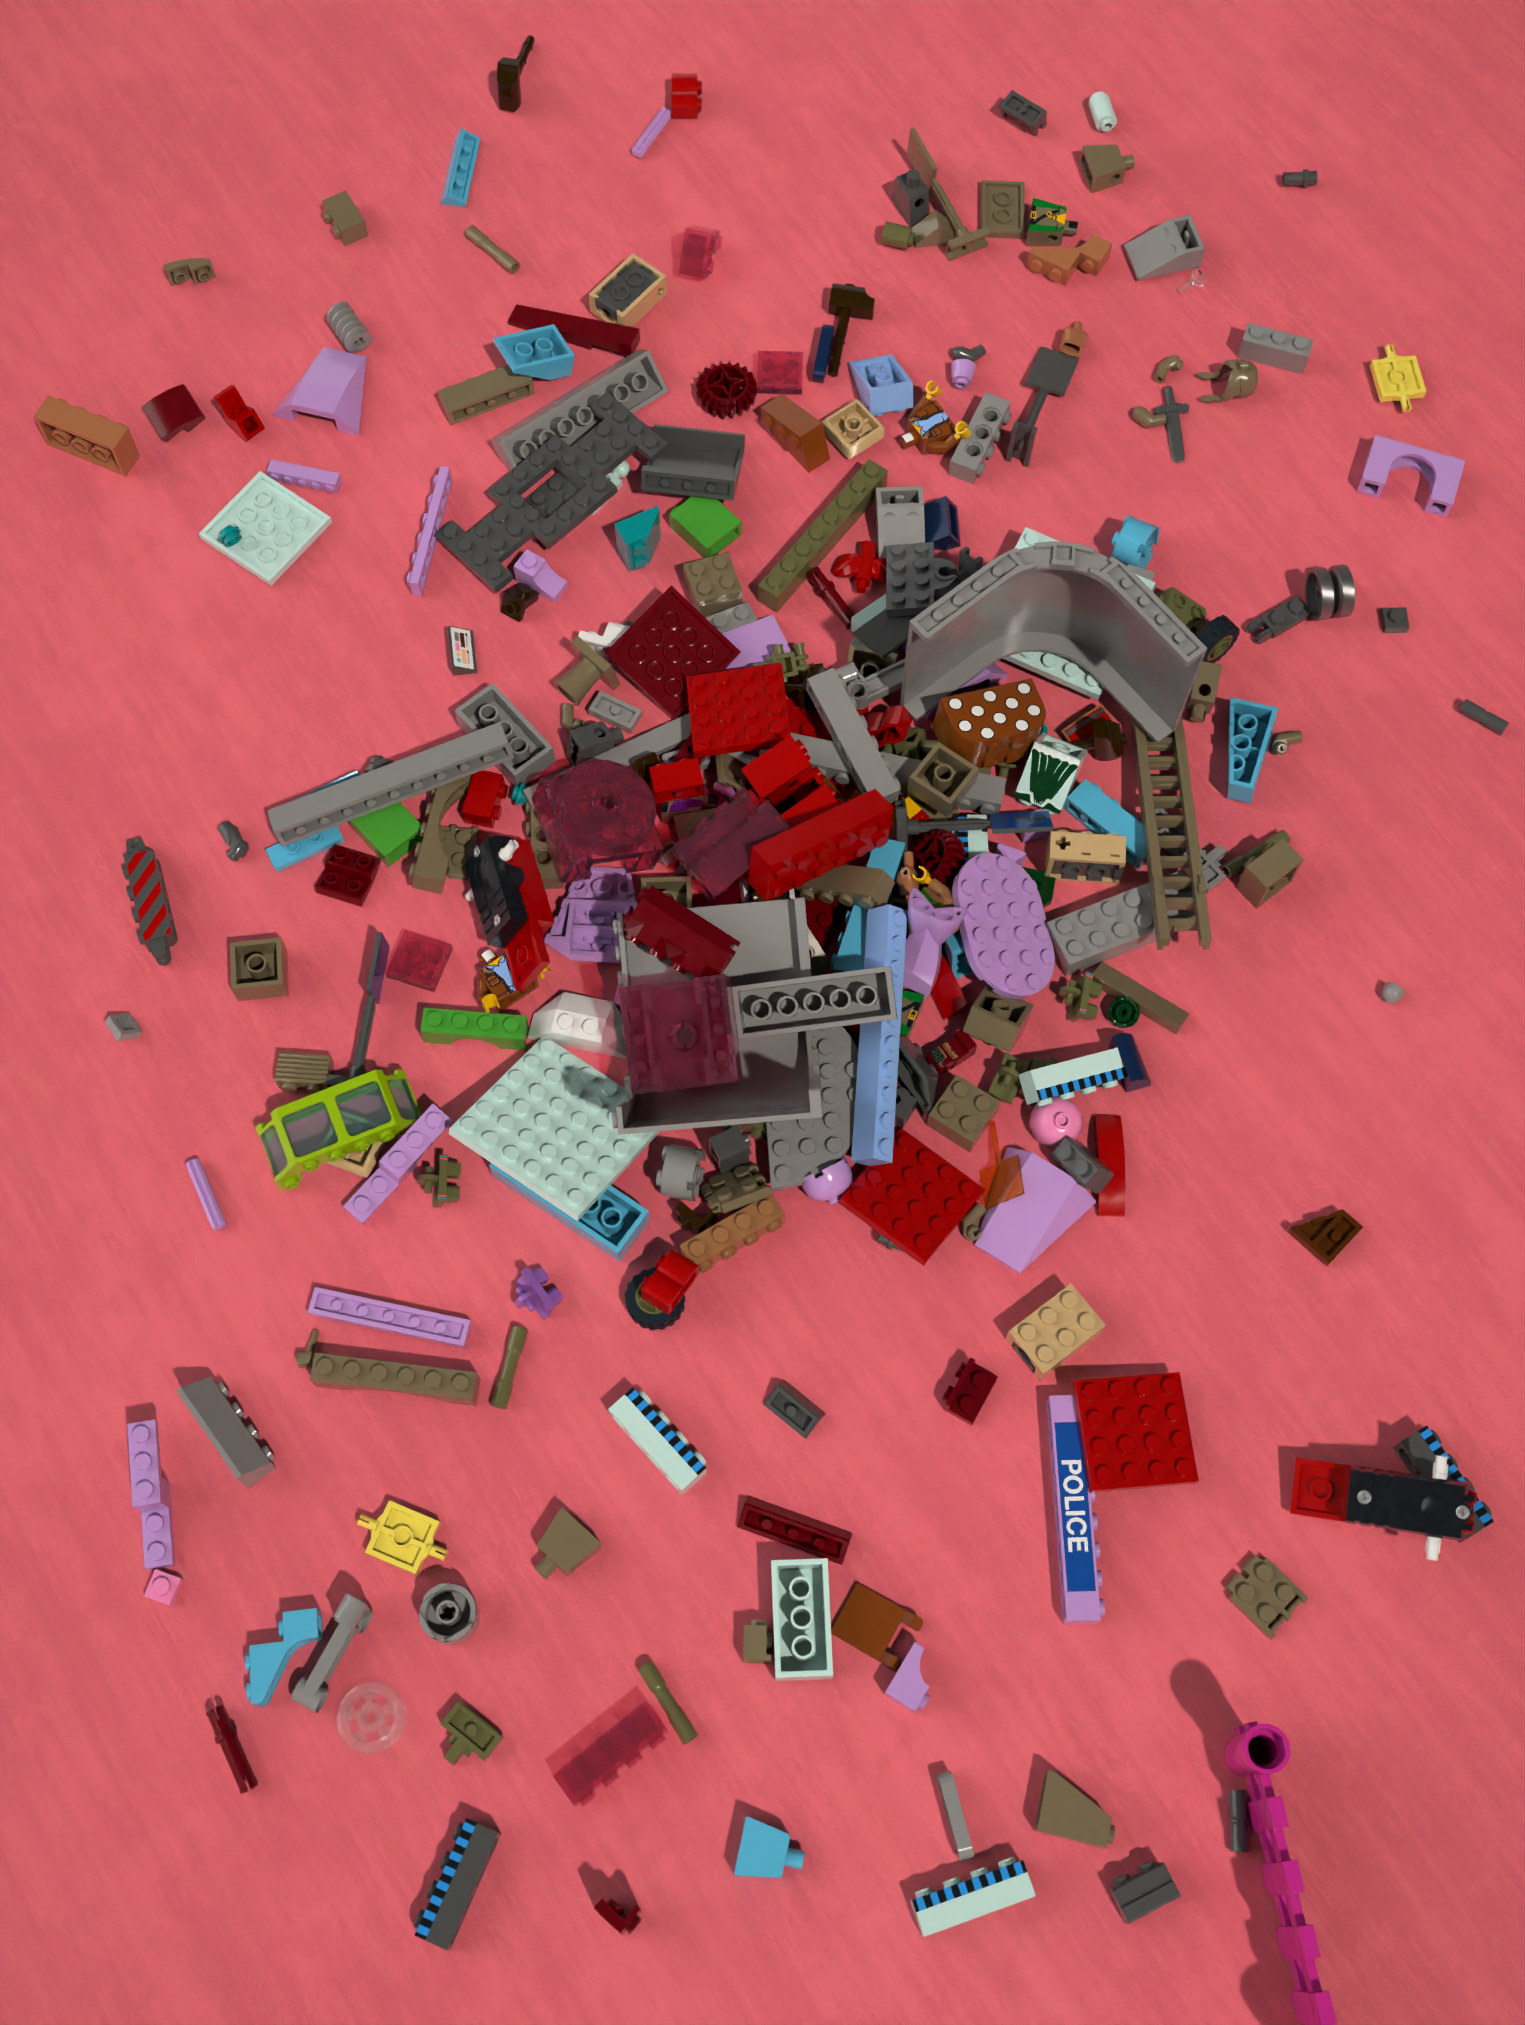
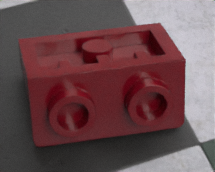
M970 1358L967 1364L961 1363L955 1374V1377L959 1378L955 1387L949 1385L942 1400L946 1401L943 1410L973 1425L998 1376L976 1365L975 1359Z
M601 1898L594 1907L595 1911L621 1935L625 1931L631 1934L642 1920L638 1916L641 1913V1908L635 1905L625 1919L621 1917L624 1914V1910L611 1898L607 1903Z

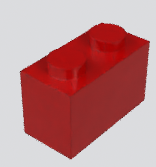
M684 758L679 762L658 763L655 766L649 767L656 804L704 796V783L698 758Z
M483 770L473 774L462 809L464 823L493 829L495 820H499L501 816V800L506 798L508 792V785L505 784L503 774Z

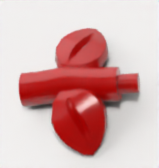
M868 540L862 541L860 543L859 555L848 553L840 557L832 569V574L842 578L855 577L854 584L857 586V592L865 593L866 588L871 584L872 577L876 581L886 583L887 559H876V544Z

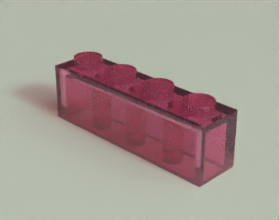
M645 1701L560 1769L553 1777L575 1807L579 1803L584 1807L597 1796L594 1792L603 1784L607 1788L620 1777L617 1773L626 1765L629 1769L636 1765L643 1758L641 1753L650 1746L653 1750L666 1740L664 1734L668 1731Z

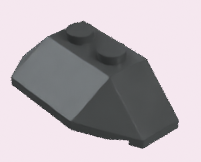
M900 1036L897 1084L907 1089L912 1097L918 1099L916 1110L926 1123L933 1107L938 1072L932 1063H927L922 1057L923 1052L917 1043L913 1044L908 1037Z

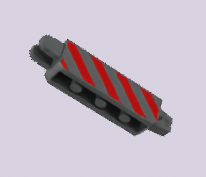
M141 837L128 840L127 854L123 855L125 865H122V871L125 879H129L130 882L127 892L130 901H134L135 908H132L133 918L140 925V930H137V936L140 944H145L148 951L152 952L157 963L166 966L171 963L172 958L169 947L175 946L178 936L161 864L156 858L155 852L146 848Z

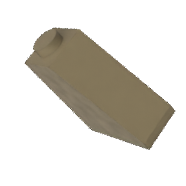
M1045 1771L1034 1831L1101 1849L1107 1848L1108 1843L1112 1844L1115 1834V1826L1111 1825L1112 1817L1055 1771Z

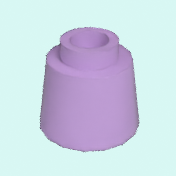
M956 359L952 362L951 381L956 388L966 389L971 385L976 364L968 359Z

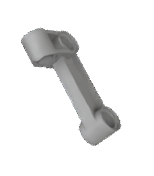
M905 659L866 678L860 675L854 662H850L835 671L837 675L841 674L846 683L845 689L848 695H852L856 701V710H862L868 707L869 703L902 688ZM856 693H863L862 696H854Z
M347 1593L344 1595L333 1615L334 1620L339 1624L309 1678L303 1676L297 1683L291 1695L292 1701L314 1713L320 1711L329 1695V1689L326 1688V1685L355 1633L362 1634L372 1618L373 1611L367 1607V1604Z

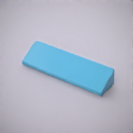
M462 128L456 135L440 202L443 205L465 207L467 204L481 138Z

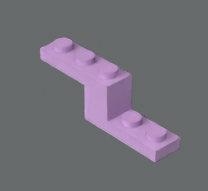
M432 1104L380 1159L379 1168L344 1204L343 1208L364 1225L417 1167V1160L452 1124L453 1120Z
M154 1419L127 1424L132 1507L141 1512L144 1567L146 1570L175 1566L170 1482L161 1476L158 1421Z

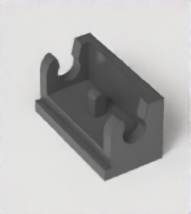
M1013 90L999 105L1001 115L1006 117L1009 114L1032 129V134L1035 136L1038 135L1039 126L1044 129L1047 125V111Z

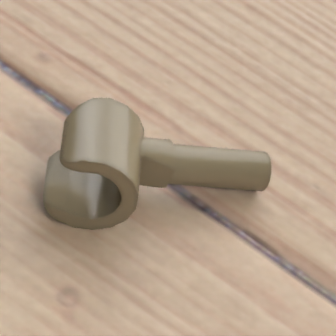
M313 1330L307 1351L297 1352L296 1362L300 1368L313 1365L314 1347L319 1331Z

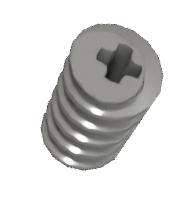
M341 301L329 309L326 318L327 322L349 352L363 351L371 344L372 335L359 320V317L355 314L349 303Z

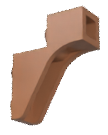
M1092 235L1085 244L1075 248L1033 247L1029 251L1026 268L1063 285L1067 284L1077 268L1098 276L1110 257L1112 243Z

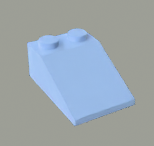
M892 354L849 362L861 401L874 416H881L892 411L902 412L908 408H913V382Z

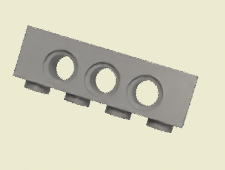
M985 392L967 427L971 430V436L967 439H961L950 460L948 475L971 484L975 483L978 476L982 477L986 467L985 461L986 459H991L995 449L993 445L995 441H1000L1003 434L1002 427L1004 424L1008 425L1011 419L1012 412L1009 411L1011 401Z

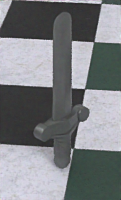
M1167 386L1164 389L1166 404L1155 407L1154 415L1165 414L1171 457L1174 462L1180 463L1184 460L1185 454L1179 414L1188 413L1189 405L1186 403H1176L1173 388Z

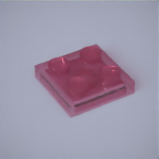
M758 351L757 393L802 394L803 352Z
M405 930L386 972L387 978L435 992L453 950L452 944Z

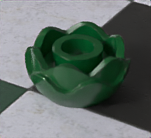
M1123 996L1111 1001L1108 1009V1018L1116 1027H1131L1138 1021L1140 1008L1131 997ZM1123 1010H1126L1125 1015L1122 1014Z

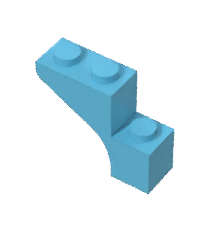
M318 1608L283 1612V1620H279L278 1629L279 1636L284 1638V1641L249 1645V1653L245 1655L246 1670L250 1671V1683L246 1685L247 1700L251 1701V1705L255 1707L266 1706L270 1702L293 1653L305 1644L323 1640L322 1611Z

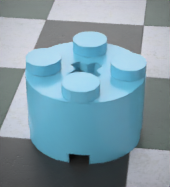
M1127 515L1121 532L1117 531L1113 536L1112 545L1115 548L1111 556L1126 566L1130 564L1145 569L1154 553L1151 551L1153 544L1157 545L1160 528Z

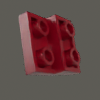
M184 384L162 392L142 406L157 433L166 443L182 429L189 432L206 418Z
M334 844L324 862L325 869L315 885V892L362 907L376 877L381 858Z

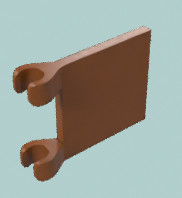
M857 1583L833 1625L831 1634L882 1663L892 1671L897 1672L901 1666V1660L886 1652V1649L901 1622L911 1629L919 1631L923 1625V1620L919 1616L906 1611Z

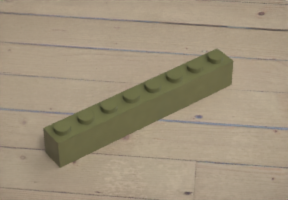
M870 459L862 466L758 585V601L776 613L808 578L807 573L810 570L814 571L813 568L822 562L875 501L876 488L886 487L888 470Z

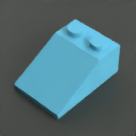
M554 324L493 338L494 344L513 373L547 380L571 376L575 355Z

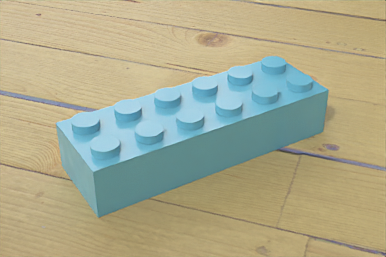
M888 839L884 846L867 852V859L869 860L867 866L862 867L883 869L895 882L897 874L904 866L903 852H906V843ZM896 882L885 905L889 904L890 896H898L899 887ZM854 905L852 910L849 909L845 918L847 927L845 932L841 931L839 935L838 946L840 948L838 954H833L830 968L833 969L832 973L864 969L867 912L869 909L863 908L860 905Z
M491 1163L489 1165L493 1177L618 1262L622 1260L650 1222V1214L647 1209L613 1186H610L588 1211L576 1221Z

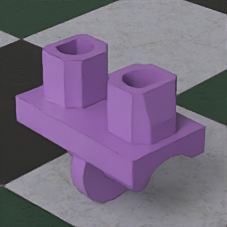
M528 1267L521 1270L522 1275L516 1282L519 1287L515 1291L519 1298L515 1301V1305L517 1308L526 1306L530 1312L536 1309L543 1320L550 1317L553 1309L561 1303L563 1295L555 1287L547 1292L544 1290L542 1285L546 1284L549 1278L542 1267L532 1271Z

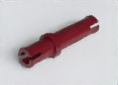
M814 567L815 574L810 570L807 573V577L818 589L819 596L825 598L845 627L851 629V617L854 616V613L835 590L834 583L828 581L819 567Z
M224 1705L216 1707L219 1720L213 1709L208 1711L206 1716L216 1734L215 1742L220 1744L240 1790L239 1792L244 1794L248 1792L244 1779L247 1780L251 1790L257 1787L258 1783L255 1781L236 1738L238 1732L236 1728H232L224 1710Z

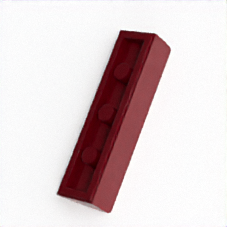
M752 1496L747 1497L737 1525L738 1528L821 1558H828L829 1561L840 1565L843 1564L852 1537V1532Z

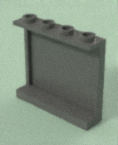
M654 424V432L668 443L669 449L653 463L647 460V464L642 466L641 490L734 501L744 457L745 434Z

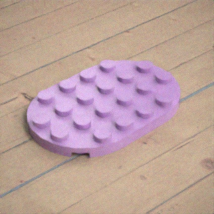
M995 853L977 855L961 866L962 868L958 875L955 876L952 886L954 907L968 908L959 926L967 960L977 978L989 984L993 988L992 991L1010 999L1030 997L1048 984L1055 965L1054 948L1046 926L1047 920L1037 884L1019 864L1006 856Z

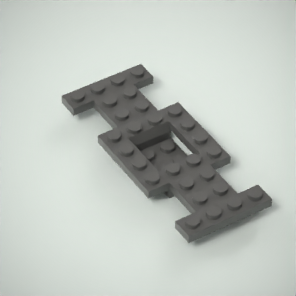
M608 392L590 406L591 411L602 422L573 446H569L555 434L487 490L489 497L499 507L466 533L458 524L451 520L435 533L436 539L495 593H498L514 579L512 573L501 563L530 539L535 542L540 541L545 547L550 549L618 492L617 486L605 476L636 450L653 463L669 449L668 443ZM556 467L557 473L526 499L522 496L524 492Z

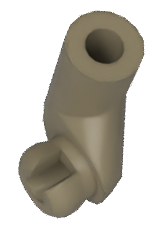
M1172 355L1159 363L1154 376L1155 382L1164 383L1169 370L1178 371V369L1180 370L1183 367V361L1180 360L1179 356Z
M1141 406L1133 410L1134 419L1145 428L1166 424L1164 413L1153 415Z
M565 703L562 705V726L569 731L586 726V723L583 719L580 721L579 718H574L573 704Z
M1293 731L1278 734L1272 744L1273 753L1277 756L1284 755L1288 751L1287 749L1290 744L1301 743L1303 740L1302 732Z
M978 1202L961 1221L963 1235L969 1241L978 1240L981 1236L978 1220L986 1213V1209Z

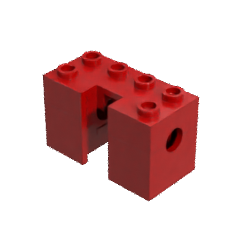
M791 735L741 769L748 783L768 812L792 796L796 800L797 804L775 818L781 826L782 832L844 803L841 798L836 800L838 796L831 786L827 787L822 782L824 779L823 774L817 766L812 767V764L809 762L811 758L800 739L795 742Z

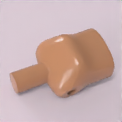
M1076 321L1073 328L1065 327L1060 344V350L1070 356L1082 354L1088 338V334L1081 331L1083 327L1082 322Z
M912 851L903 852L904 866L895 878V882L899 887V898L908 900L913 887L919 890V883L912 877L913 874L920 878L917 870L914 869Z

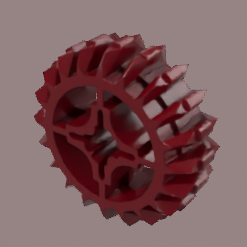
M730 360L727 364H723L720 361L718 366L711 364L710 369L704 368L703 374H699L696 384V396L701 408H705L707 413L713 411L714 417L720 414L724 419L726 415H730L733 419L735 414L742 416L743 410L749 411L750 406L754 405L757 396V383L753 378L752 372H748L746 366L740 368L739 362L732 365Z
M933 829L931 833L926 832L924 838H919L918 844L913 846L914 869L917 870L920 878H922L924 872L918 867L922 866L930 873V878H936L946 887H952L955 876L958 875L962 864L966 862L964 858L967 853L964 850L965 844L962 843L957 835L947 830ZM919 883V890H920V892H921V890L923 889L924 886H925V887H928V885H927L926 883H925V884H920V883Z

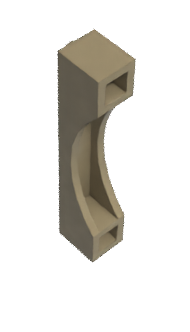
M473 774L431 790V797H434L433 803L428 802L425 814L426 817H429L428 822L422 823L420 831L423 841L422 843L417 842L414 857H418L417 863L412 862L409 877L413 878L412 888L442 894L449 860L442 849L438 828L449 808L467 795Z
M316 1352L310 1380L316 1387L340 1390L368 1389L391 1391L476 1406L481 1380L477 1372Z

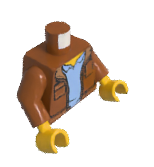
M933 380L926 384V391L928 393L926 395L923 394L908 416L907 433L900 436V442L904 449L915 445L923 455L929 453L946 454L960 442L961 437L967 439L971 436V430L967 428L968 424L965 421H959L955 426L937 400L932 401L933 397H939L942 393L940 386L932 391L936 385V382Z
M489 949L480 956L485 966L479 970L481 978L477 982L478 999L483 1004L486 1013H489V1008L493 1006L500 1013L539 987L538 979L536 978L525 991L516 990L505 953L497 957L493 950ZM548 965V966L540 973V975H539V978H540V979H544V978H545L543 972H545V971H547V970L552 971V968H551L550 965Z

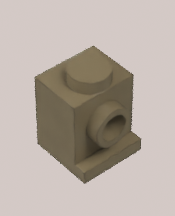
M750 1620V1625H744L743 1663L772 1664V1655L766 1654V1650H772V1633H766V1620Z

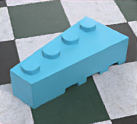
M1230 697L1228 710L1227 798L1252 803L1276 724L1277 707Z

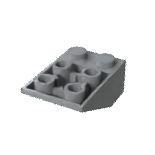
M1191 215L1169 219L1124 244V249L1138 281L1198 268L1201 266L1205 251Z
M923 487L876 488L874 505L878 557L887 559V546L925 543Z

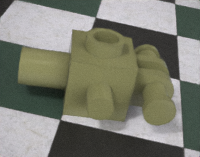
M802 642L793 644L795 653L794 651L784 653L783 644L774 645L775 655L765 657L766 662L752 664L751 667L782 662L784 682H789V677L798 676L799 671V683H803L808 674V669H810V664L806 665L805 659L809 657L808 654H805V644Z
M919 727L909 728L904 740L895 744H885L881 747L882 751L880 752L923 760L925 754H928L938 741L927 740L924 729Z

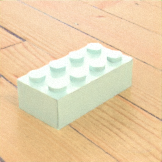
M828 1558L771 1560L775 1681L832 1679L833 1658Z

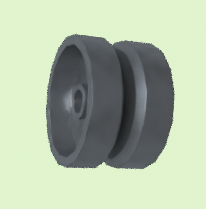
M1345 564L1331 566L1328 570L1324 567H1319L1308 571L1305 581L1306 604L1312 611L1311 617L1313 620H1327L1331 615L1335 618H1342L1352 614L1355 604V587L1351 571Z

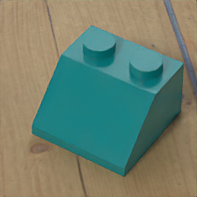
M658 506L615 523L617 551L629 572L645 567L652 560L661 537Z

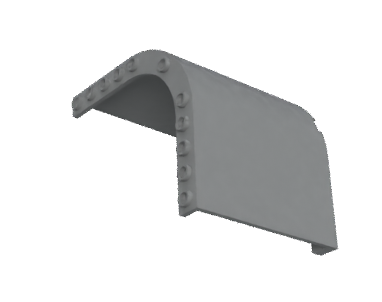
M1038 542L1034 546L1019 550L1015 548L999 555L910 620L900 705L905 706L911 717L917 721L936 707L940 702V698L949 697L995 662L1007 656L1023 652H1047L1068 658L1086 669L1156 743H1160L1177 728L1207 647L1133 571L1112 556L1108 558L1095 552L1092 547L1077 543Z
M805 897L688 908L741 942L739 947L733 946L732 949L736 953L721 977L714 976L712 979L716 982L714 987L708 985L707 988L692 980L694 975L686 971L685 974H682L669 966L672 961L667 957L660 960L647 952L649 949L648 945L642 943L639 946L627 939L625 936L628 932L624 930L626 925L622 923L626 914H617V919L613 920L614 935H619L620 945L615 946L616 960L621 961L622 971H618L619 987L624 989V997H620L621 1013H626V1023H622L623 1038H628L629 1076L624 1077L625 1090L628 1092V1097L624 1102L617 1105L616 1110L612 1112L613 1129L618 1128V1135L819 1118L823 1116L818 1048L813 1049L812 1038H817L816 1030L738 1040L732 987L812 976Z

